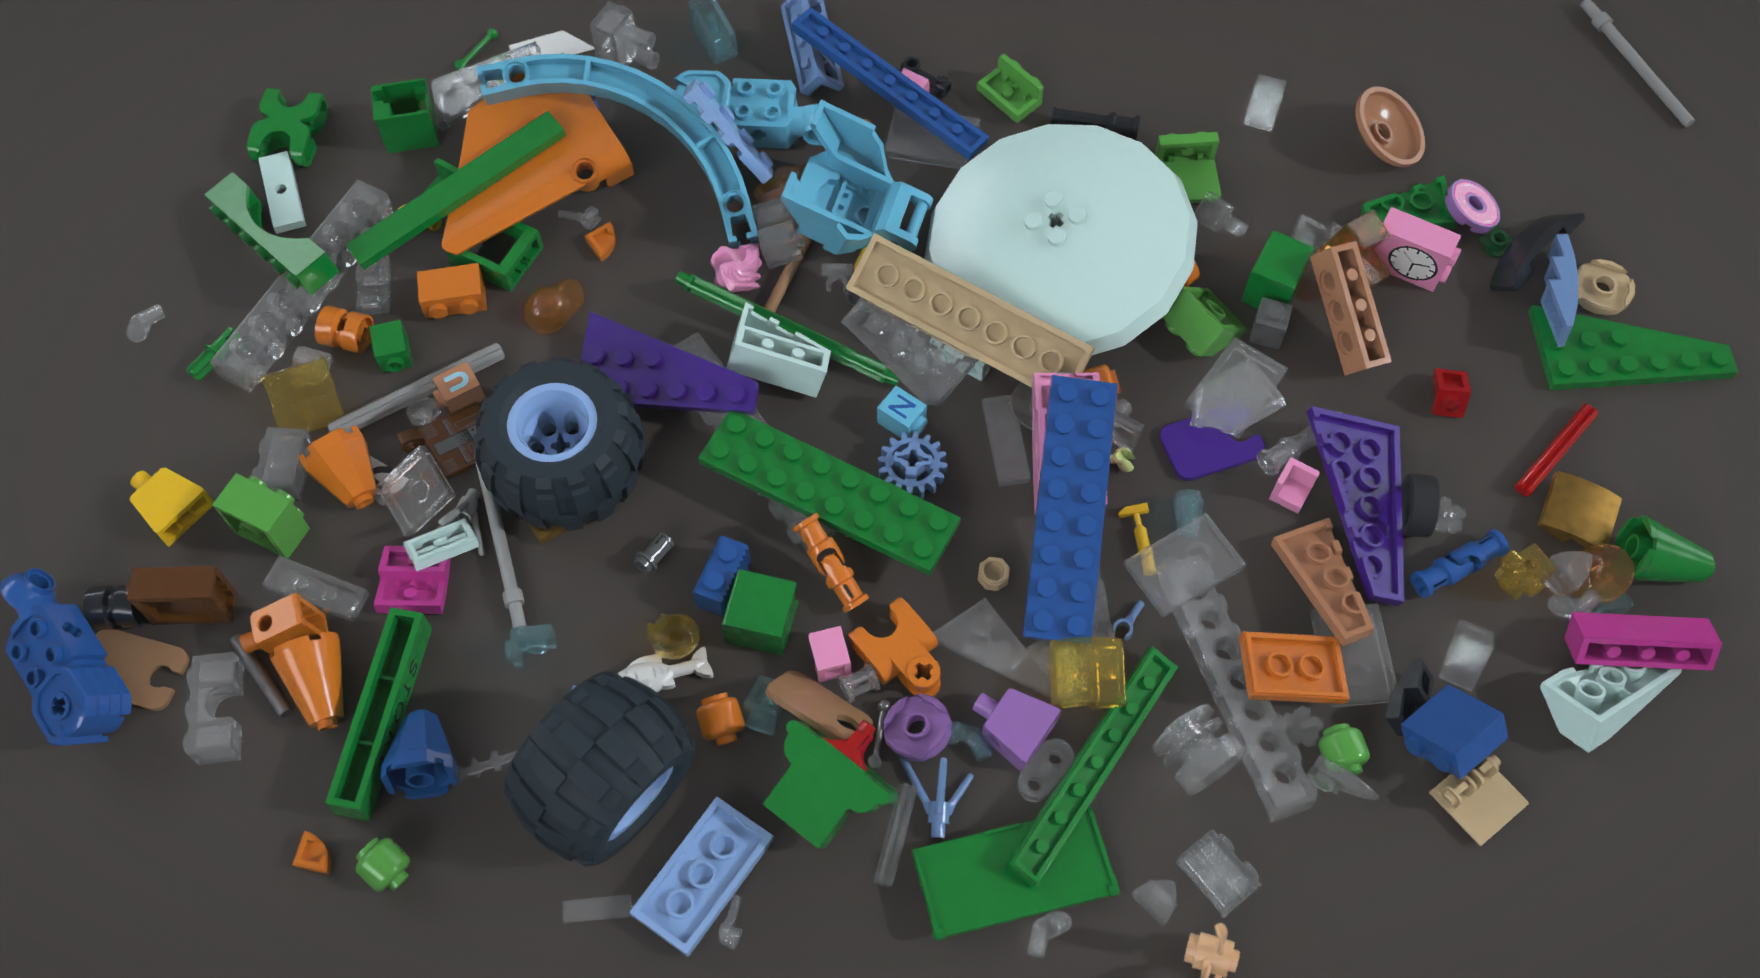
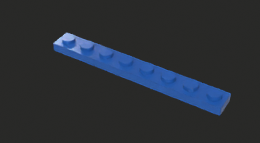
M810 7L792 22V32L969 161L987 145L989 140L987 134Z

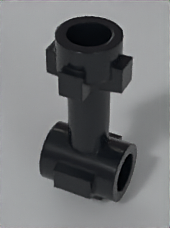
M907 57L902 62L900 72L906 68L929 79L931 94L936 97L941 96L945 98L952 87V82L948 81L949 78L943 75H939L936 78L921 70L920 60L916 57Z

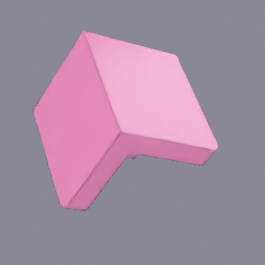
M1290 457L1269 499L1298 514L1320 472Z
M841 626L813 632L808 635L819 683L851 675V661Z

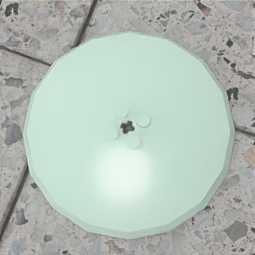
M1047 124L999 139L960 168L931 214L924 259L1094 347L1095 350L1092 355L1125 346L1168 313L1193 271L1198 222L1182 180L1141 142L1097 125Z

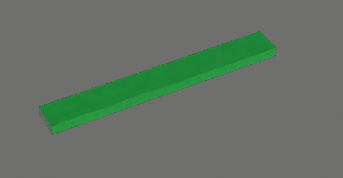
M549 111L545 112L347 243V248L362 269H367L567 136L564 129Z
M1154 646L1146 649L1005 865L1031 887L1038 886L1177 670L1178 666Z

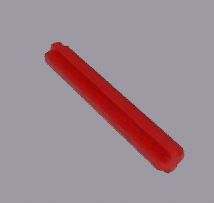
M1583 404L1515 485L1516 492L1520 493L1523 497H1529L1598 415L1596 408H1593L1590 404Z

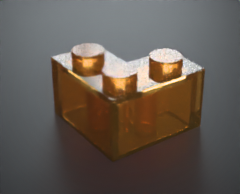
M1374 210L1347 223L1316 251L1319 253L1330 247L1357 241L1370 289L1372 290L1391 275L1375 251V248L1386 240L1390 233Z

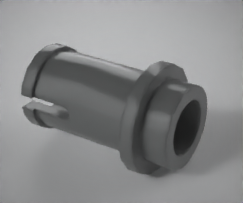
M658 532L643 551H637L635 554L636 558L633 560L635 566L645 574L655 571L658 568L657 563L674 547V542L666 534L663 536V532Z

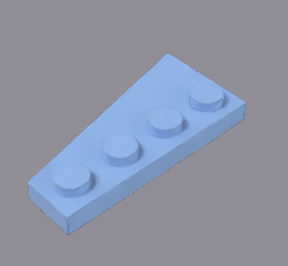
M695 78L687 85L683 98L689 105L694 101L697 103L700 117L708 125L715 123L718 126L717 132L727 146L731 148L736 146L739 149L736 152L738 158L764 184L773 175V169L771 168L773 162L764 151L759 153L752 145L754 140L746 129L742 128L740 130L733 122L735 117L725 105L720 106L713 98L716 96L715 92L705 81L701 83Z

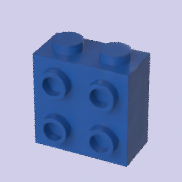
M1449 684L1401 723L1404 745L1411 754L1421 756L1433 763L1440 771L1448 772L1459 779H1462L1508 739L1504 713Z

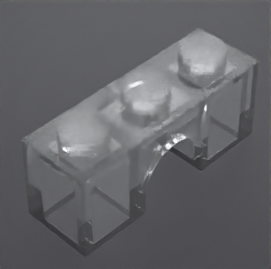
M234 651L192 656V666L187 671L190 701H187L185 704V715L189 723L188 733L183 738V747L185 753L198 765L241 760L242 727L231 716L215 717L216 709L224 699L241 696L244 692L245 664Z

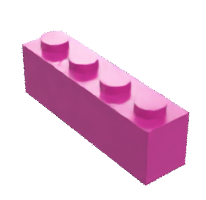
M1572 612L1564 637L1575 664L1713 671L1723 645L1708 618Z

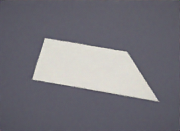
M563 30L509 45L513 59L538 54H579L596 49Z

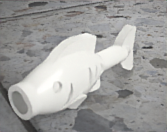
M705 647L697 650L691 660L674 665L663 664L661 654L643 656L618 673L622 678L625 676L631 677L651 687L655 692H659L662 689L675 688L673 678L692 673L704 678H713V671L707 661Z

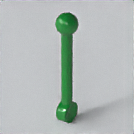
M494 28L488 29L486 37L463 60L460 59L455 62L454 65L458 72H464L467 69L466 64L491 39L497 38V30Z

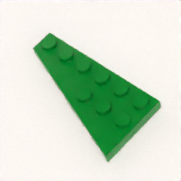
M1531 305L1528 310L1550 391L1732 379L1738 373L1730 345L1579 314L1575 315L1574 325L1565 346L1558 347L1543 307Z

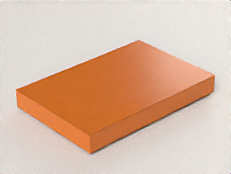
M1243 631L1239 635L1248 699L1346 704L1350 700L1340 643L1335 636Z

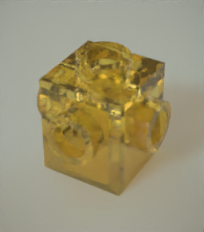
M1534 543L1521 552L1514 549L1499 560L1502 565L1494 576L1497 578L1501 589L1509 593L1516 601L1526 594L1529 598H1532L1546 587L1544 583L1557 568L1538 545Z

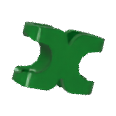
M267 88L259 105L260 111L266 119L259 120L253 124L247 141V151L250 159L253 162H259L258 158L272 155L274 151L280 148L289 147V152L296 166L309 167L317 150L316 143L311 138V135L318 134L323 130L328 115V104L323 93L310 92L301 104L287 107L286 100L280 92L281 89Z

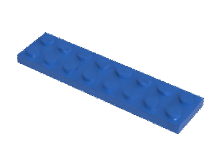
M1052 375L1050 379L1022 638L1091 646L1118 387L1116 383Z

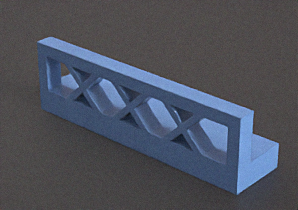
M786 0L781 5L800 93L810 96L821 85L840 91L844 87L840 66L791 31L792 22L809 9L810 6L815 7L818 13L828 19L824 1ZM825 69L831 75V77L826 75Z

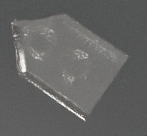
M1246 358L1197 385L1190 426L1198 428L1206 426L1220 429L1222 433L1235 435L1285 407L1286 403L1283 395L1254 360Z

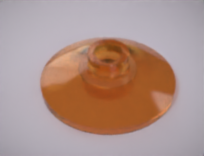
M1599 544L1582 550L1571 560L1566 570L1565 581L1568 590L1578 600L1588 604H1603L1617 599L1627 591L1633 582L1635 567L1629 554L1622 548L1610 544ZM1599 566H1600V568H1599L1598 570L1592 571V570L1595 569L1596 567H1599Z

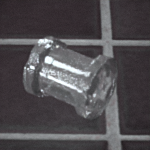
M869 662L864 663L863 668L846 676L843 674L837 676L839 686L848 703L854 702L855 697L872 689L874 691L881 689L877 675Z

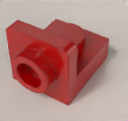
M1435 368L1432 376L1435 398L1431 409L1432 414L1463 418L1471 395L1467 372Z

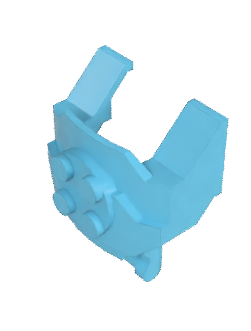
M820 100L810 128L826 151L809 158L800 181L796 177L797 173L791 171L780 197V200L799 225L797 233L823 244V249L836 255L855 252L868 246L874 233L889 241L898 243L900 247L908 251H914L919 241L917 238L926 211L931 208L933 198L929 194L904 182H894L887 168L883 143L874 131L875 125ZM910 201L914 204L915 208L908 228L904 231L899 227Z

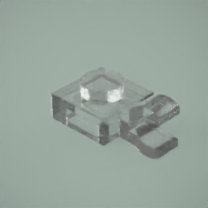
M1207 191L1194 212L1197 221L1215 233H1219L1222 227L1239 237V235L1243 236L1249 227L1243 221L1231 216L1235 208L1233 205L1211 191Z

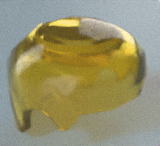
M680 613L671 615L661 614L655 624L650 622L647 624L649 645L659 657L668 660H680L688 656L699 644L700 630L690 616Z

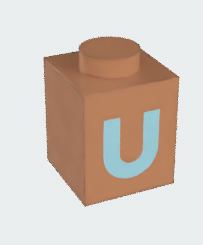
M467 361L432 378L437 390L432 392L441 409L447 407L450 413L474 402L479 404L486 398L479 381Z

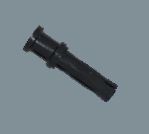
M1054 107L1051 124L1097 125L1137 141L1141 116L1136 115L1135 118L1118 116L1116 112L1101 115Z

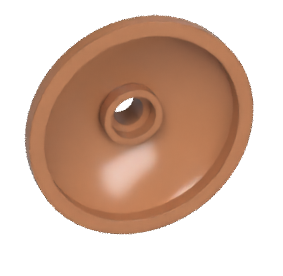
M1375 86L1364 91L1356 102L1355 119L1358 131L1366 146L1379 159L1393 166L1409 167L1418 162L1424 154L1425 136L1422 125L1411 106L1400 95L1385 87Z

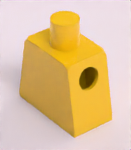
M160 468L153 476L144 470L139 471L130 481L131 486L136 491L130 496L129 500L168 547L213 507L214 501L201 486L167 468Z

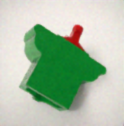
M791 720L786 725L788 735L784 743V752L791 762V766L763 805L818 849L827 848L853 811L857 813H874L881 810L885 805L895 804L898 800V792L864 762V752L874 737L872 734L875 731V727L868 721L863 720L850 738L832 740L805 722Z

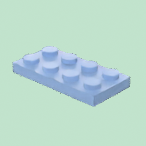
M716 797L630 910V915L689 957L774 841V836L719 797Z

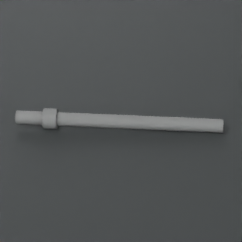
M1584 0L1580 6L1592 19L1591 24L1598 32L1602 31L1681 124L1685 128L1691 126L1695 119L1614 27L1612 18L1606 12H1601L1592 0Z
M476 464L505 590L502 593L505 608L509 609L514 631H522L527 628L522 608L525 601L522 589L517 586L499 504L492 493L486 488Z

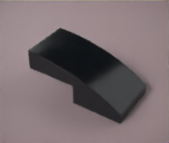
M1415 659L1408 666L1398 681L1388 704L1385 718L1397 736H1403L1401 723L1415 712L1416 707L1423 706L1431 697L1434 677L1422 659Z

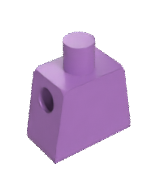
M1011 688L1006 691L1000 702L983 692L972 708L973 711L987 719L983 726L982 737L1022 773H1024L1052 731L1061 711L1053 705Z

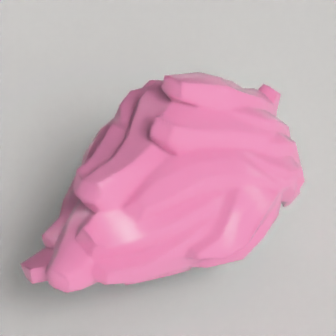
M759 243L741 245L738 248L720 246L713 253L710 261L715 269V285L732 293L758 289L760 286L755 281L761 278V275L757 273L758 268L762 265V261L759 258L761 253L759 248L761 245Z

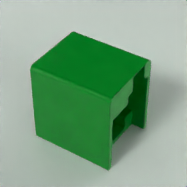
M425 78L379 84L371 87L373 119L388 153L440 146L437 113Z
M1272 231L1250 273L1241 302L1258 309L1262 297L1291 305L1311 261L1310 256L1313 255L1315 248L1277 231Z
M739 569L721 624L724 641L729 644L784 656L799 600H795L794 593L797 582Z

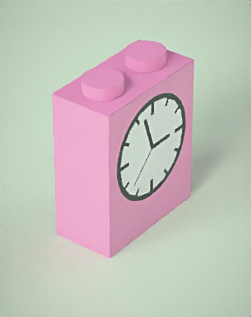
M1391 207L1365 264L1434 292L1439 281L1442 283L1446 282L1452 266L1455 265L1462 249L1456 246L1461 235Z

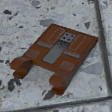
M476 402L418 429L405 430L398 434L400 447L404 452L409 453L425 442L438 463L439 467L426 469L420 474L423 486L427 491L438 488L447 479L476 466L473 442L474 434H477L476 418L480 410Z

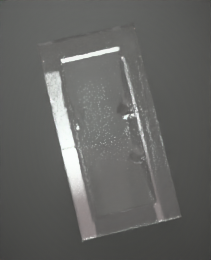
M1460 619L1438 678L1472 691L1494 649L1493 632Z

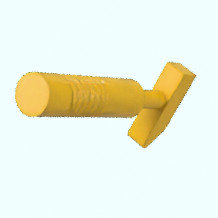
M1148 503L1126 506L1118 513V518L1134 517L1136 525L1134 536L1143 575L1145 577L1154 576L1157 572L1147 529L1142 525L1140 515L1149 513Z

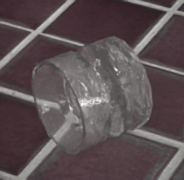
M1208 703L1202 704L1175 719L1166 727L1151 747L1157 756L1168 753L1162 761L1166 767L1176 765L1182 761L1183 765L1177 771L1174 778L1190 797L1198 794L1220 779L1247 753L1246 749L1232 732L1215 738L1214 735L1218 732L1223 722L1219 717L1209 720L1214 711Z

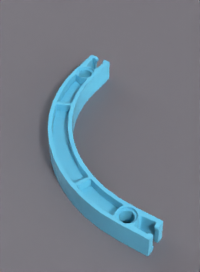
M538 54L475 67L477 76L482 82L480 89L487 105L547 93H576L610 99L630 106L649 116L683 143L706 174L719 204L730 248L741 246L740 241H737L736 236H733L732 225L747 222L750 232L746 233L747 240L750 239L751 243H759L750 200L742 175L731 152L711 124L708 125L700 117V111L692 104L689 105L682 95L663 82L640 70L615 61L575 54ZM525 74L522 81L512 82L515 75ZM505 80L504 84L489 89L486 88L489 86L488 81ZM732 202H740L744 205L739 212H731L727 209Z

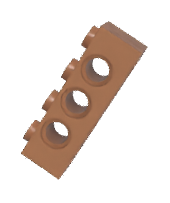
M1357 241L1330 247L1310 256L1344 375L1392 362Z

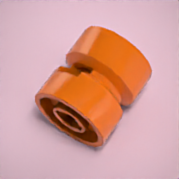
M327 305L322 308L317 317L315 339L321 345L334 348L341 346L343 350L363 354L369 348L372 341L369 326L374 325L372 316L355 311L348 313L343 308Z

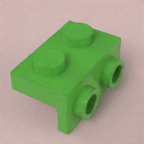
M1004 53L999 56L998 67L977 82V90L1016 123L1020 122L1042 104L1044 87L1041 82L1021 68L1017 61L1010 59Z

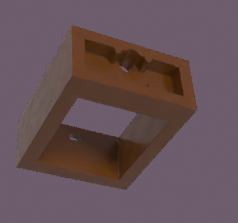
M216 566L133 568L131 580L126 584L127 599L152 625L233 623L237 591Z

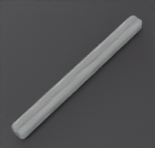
M493 343L330 422L328 429L332 432L335 429L344 428L346 433L352 432L351 426L357 425L361 429L431 395L433 391L437 390L432 379L433 377L467 361L473 373H476L505 358L504 352L498 343Z

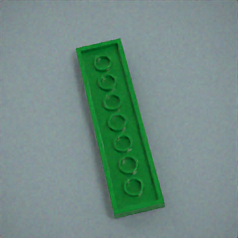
M728 411L698 457L700 465L807 517L817 512L819 523L928 576L932 574L961 521V517L741 412Z

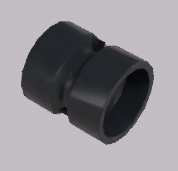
M119 585L116 589L112 586L89 587L84 595L83 614L92 630L113 629L116 625H120L122 628L143 627L146 622L144 615L127 599L126 585Z

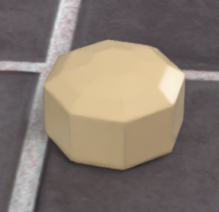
M988 557L980 563L978 581L986 590L999 591L1008 585L1010 567L1003 558Z

